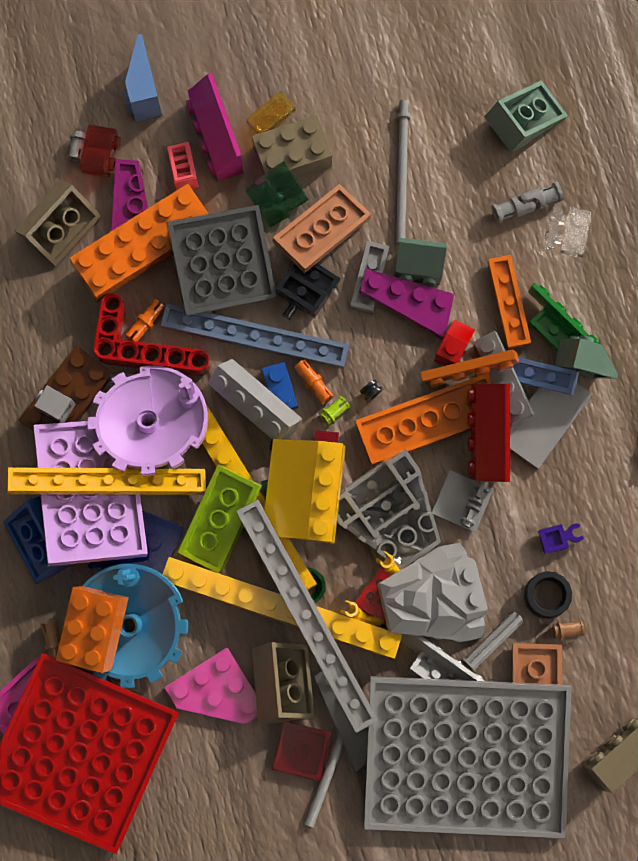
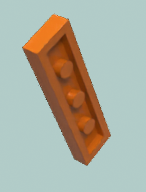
M507 255L490 258L487 263L507 350L531 345V339L512 257Z
M512 349L423 371L421 376L424 383L431 387L443 385L444 381L465 380L467 375L471 374L482 376L489 374L490 370L499 368V370L511 369L514 367L513 364L519 363L518 354Z

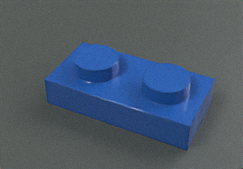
M285 362L262 368L268 390L290 409L298 408Z

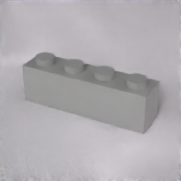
M233 359L218 365L207 382L272 440H286L294 433L302 421L299 415Z

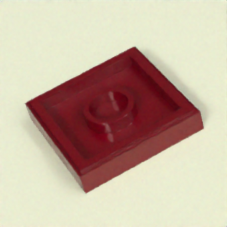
M283 722L272 770L320 782L331 732L293 722Z

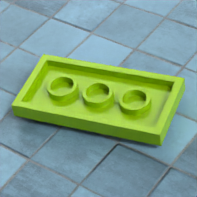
M217 465L178 553L216 573L222 574L244 526L236 511L254 502L262 485L222 465Z

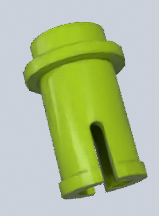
M339 396L326 409H321L322 412L319 416L327 425L330 423L334 424L336 422L335 419L350 408L348 402L339 407L346 400L344 397Z

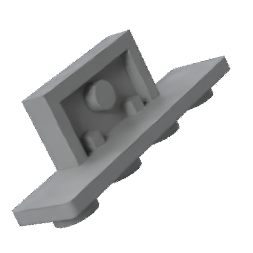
M402 635L400 642L418 654L407 671L412 677L484 681L480 675L471 672L460 661L450 657L439 646L433 645L423 636Z

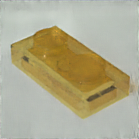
M280 91L246 119V122L257 134L274 129L295 112L296 107Z

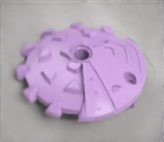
M142 366L140 367V374L126 377L124 372L112 378L115 385L106 394L99 391L93 400V403L99 406L96 417H88V431L96 430L99 441L92 445L99 456L106 452L115 461L112 467L120 472H125L128 466L141 469V475L152 476L156 474L155 468L170 464L175 469L184 463V459L181 456L191 446L196 449L199 448L207 431L208 411L201 391L191 378L168 367ZM148 422H154L151 426H144Z

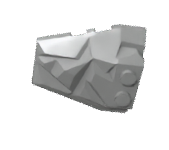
M406 449L382 461L340 492L337 522L343 528L355 534L362 542L374 548L384 558H386V554L383 551L392 555L394 563L400 570L441 543L435 519L429 505L428 495L423 484L421 471Z
M460 543L439 546L377 584L389 633L415 637L426 636L436 640L447 639L457 643L484 637L485 622L483 616L487 615L488 608L475 560L467 556L466 550Z

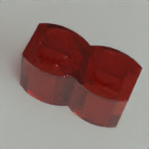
M89 124L80 162L82 173L110 177L111 171H115L116 158H114L116 150L120 149L121 137L118 136L116 129Z

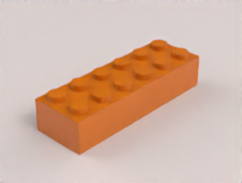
M186 184L71 256L70 264L92 297L98 302L106 294L113 293L172 255L166 225L167 221L209 213L190 185Z

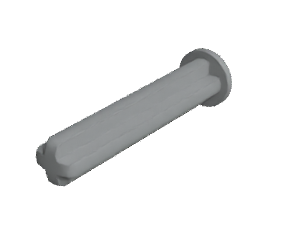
M512 612L466 658L462 657V662L473 673H476V668L523 623L522 617L518 613Z

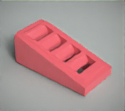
M189 142L167 146L176 190L186 184H189L192 190L199 188ZM187 153L186 155L174 157L177 154Z

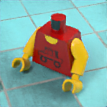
M383 551L386 554V560L382 562L376 558V562L382 567H380L355 603L345 600V603L349 604V610L347 612L340 610L341 614L374 626L386 624L377 584L400 570L394 563L392 555Z

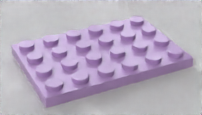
M88 421L33 426L37 468H113L112 464L115 460L106 452L101 456L97 454L92 444L98 442L99 439L96 430L88 431ZM40 494L48 566L147 557L148 552L140 495Z

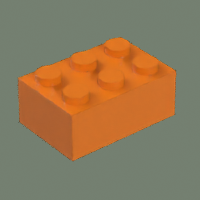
M86 586L73 587L56 661L100 673L112 670L129 597Z

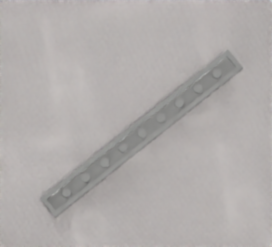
M259 500L236 511L355 732L357 733L377 722L376 715Z

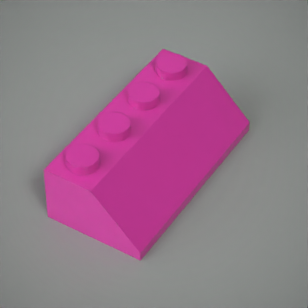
M209 73L187 91L189 100L185 102L189 114L194 113L196 118L193 121L196 134L201 133L203 140L200 141L203 154L208 153L210 161H207L210 174H215L217 181L244 172L238 144L212 73Z

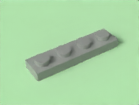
M496 331L474 341L480 357L505 351ZM514 368L490 370L489 376L493 384H510L511 425L515 426L534 416V411Z

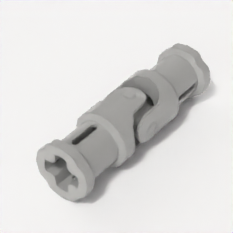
M554 182L549 187L543 189L536 188L522 195L512 197L508 202L499 205L493 204L491 208L497 224H500L503 220L513 216L517 218L545 208L546 204L562 201L563 192L559 183Z

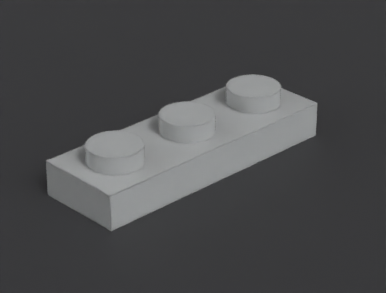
M367 241L350 308L373 314L376 302L359 293L365 269L383 273L390 246Z

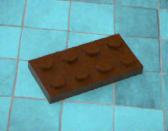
M76 345L42 390L49 386L71 398L76 405L65 423L78 422L93 403L97 393L104 389L115 373ZM35 399L19 418V421L32 431L34 425L59 423L38 411L35 407Z

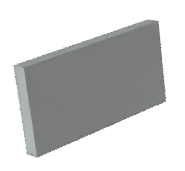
M578 383L573 395L538 388L529 400L535 415L515 426H510V451L538 470L593 394Z

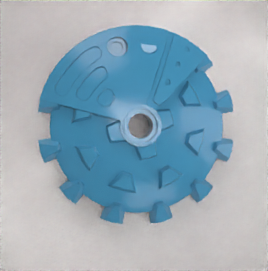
M120 564L105 568L85 582L83 586L129 597L112 670L104 673L94 671L93 675L106 680L107 676L121 679L120 687L123 688L135 687V679L147 676L150 683L163 677L159 669L169 660L174 664L178 662L182 655V651L177 649L180 634H187L189 627L187 619H180L177 605L182 603L183 599L174 584L160 572L138 564ZM129 619L135 622L134 631L128 628L127 623Z

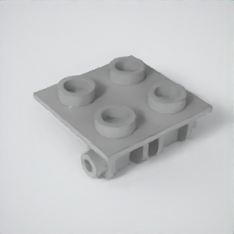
M449 470L432 513L476 533L494 489L488 487V483L484 481L477 482Z

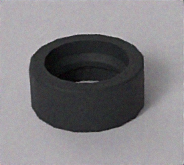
M545 571L538 573L528 581L524 589V600L526 606L534 615L550 619L563 614L569 608L572 602V589L564 576L556 572ZM552 581L561 588L562 600L556 608L544 609L535 602L534 590L540 582Z

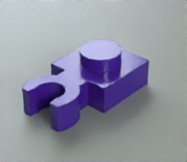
M562 524L537 531L544 555L569 548L567 541L573 543L582 541L584 539L583 536L575 537L572 534L573 529L579 528L580 524H572L565 531Z

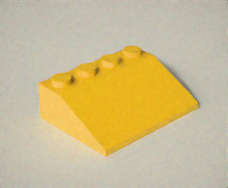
M273 439L264 511L279 538L335 543L345 446L343 443Z

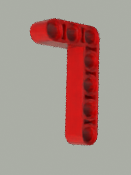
M108 293L102 298L94 343V352L99 361L108 365L132 368L151 365L163 366L177 370L182 374L203 376L209 372L211 367L207 353L203 350L121 340L125 316L124 303L116 293ZM113 302L119 303V306H118L117 309H115V310H109V309H108V306H109L111 303H113ZM107 325H115V329L112 332H104ZM103 348H112L108 355L100 354ZM127 350L135 351L134 356L131 358H124V353ZM150 353L159 354L155 361L147 360V356ZM178 355L182 357L180 363H170L173 356ZM199 358L206 361L202 367H195L193 365L194 361Z

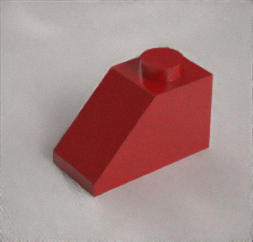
M454 319L436 353L434 361L443 366L459 363L475 329Z

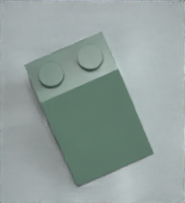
M541 80L498 100L484 117L508 150L513 152L566 119L568 115Z

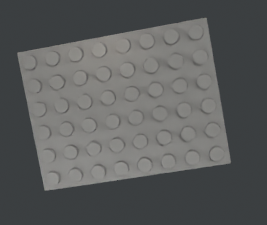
M370 676L369 704L378 721L368 726L364 829L566 838L572 686Z

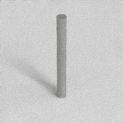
M339 732L304 823L312 828L316 822L344 747Z

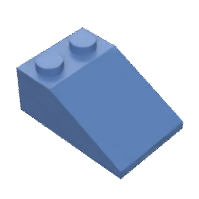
M142 34L137 35L125 80L127 91H123L129 115L134 114L136 122L162 116Z

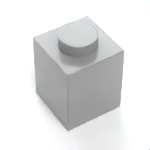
M49 386L41 390L35 398L37 410L59 423H65L76 405L71 398Z

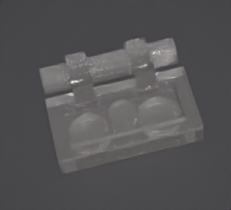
M554 204L553 210L549 213L548 220L550 225L549 230L545 233V248L553 250L555 243L561 244L560 253L582 258L585 252L592 212L570 207L568 214L563 215L561 213L563 206L561 204ZM559 224L565 225L564 234L558 233Z

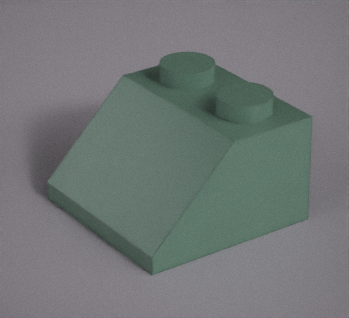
M400 238L394 277L411 282H421L422 285L428 287L440 285L447 244Z
M580 335V337L570 336V339L560 340L554 366L575 370L581 375L596 379H617L618 373L604 347L601 344L594 343V338Z

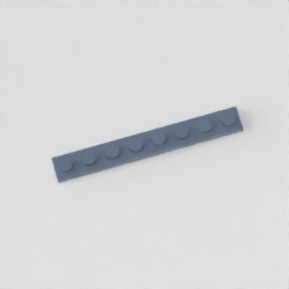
M167 303L161 322V328L297 359H306V361L344 369L349 344L207 312L185 316L183 307Z

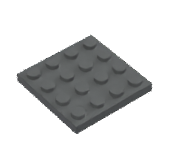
M259 205L166 222L185 316L277 298Z

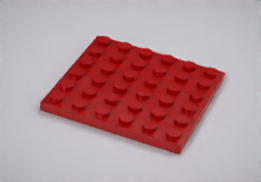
M42 653L0 743V805L117 855L179 712L70 664L56 661V658Z

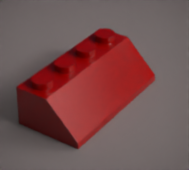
M471 384V389H468L467 392L468 403H471V413H468L467 416L468 427H471V437H468L467 441L468 451H471V461H468L467 465L468 475H471V479L476 481L510 482V384Z

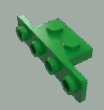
M536 283L530 287L529 294L544 308L528 324L555 351L558 352L560 340L570 339V336L580 337L582 335L594 338V343L600 344L594 335H589L583 330V325L576 318L572 319L566 313V309L561 303L555 302L549 297L550 294L546 288L541 285L538 286Z

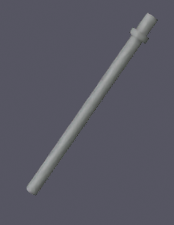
M400 100L399 112L397 113V120H399L397 245H399L400 238H405L407 143L408 121L410 120L407 100Z

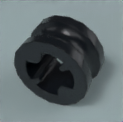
M377 379L371 381L360 390L361 394H365L366 401H370L383 391V387L377 385Z

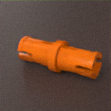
M154 299L145 312L137 316L138 320L125 333L128 339L137 332L132 341L138 342L148 329H152L154 326L153 322L165 310V306L162 303L154 310L160 301Z
M306 359L295 365L294 370L305 382V387L314 393L321 405L328 403L334 397L324 385L323 378L320 374L317 375Z

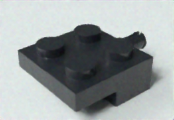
M317 263L305 273L294 264L291 270L288 269L276 287V294L286 299L289 303V306L282 315L291 320L298 309L315 318L339 284L341 278Z

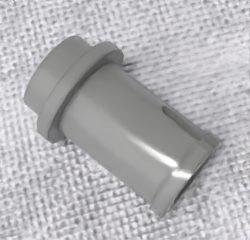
M73 131V134L70 135L71 145L67 157L69 160L72 159L75 162L82 161L84 145L88 141L86 133Z

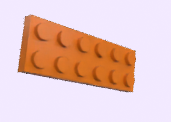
M489 374L471 378L355 420L371 466L391 458L404 449L409 453L471 430L467 423L468 413H471V403H468L467 392L468 389H471V384H492Z

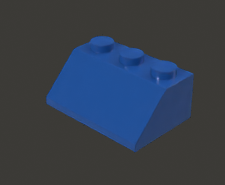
M40 496L26 500L3 521L35 584L43 582L72 565L48 566Z

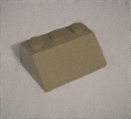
M60 180L14 231L31 248L56 267L101 215L72 184Z
M271 642L252 648L258 723H282L315 719L308 645Z

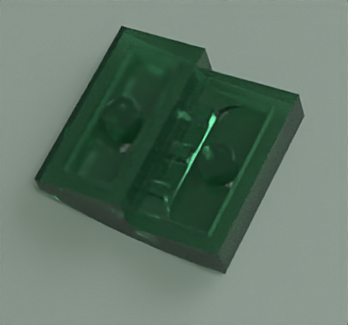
M285 161L269 170L246 190L255 205H259L260 213L270 227L289 217L291 210L309 200L307 193Z

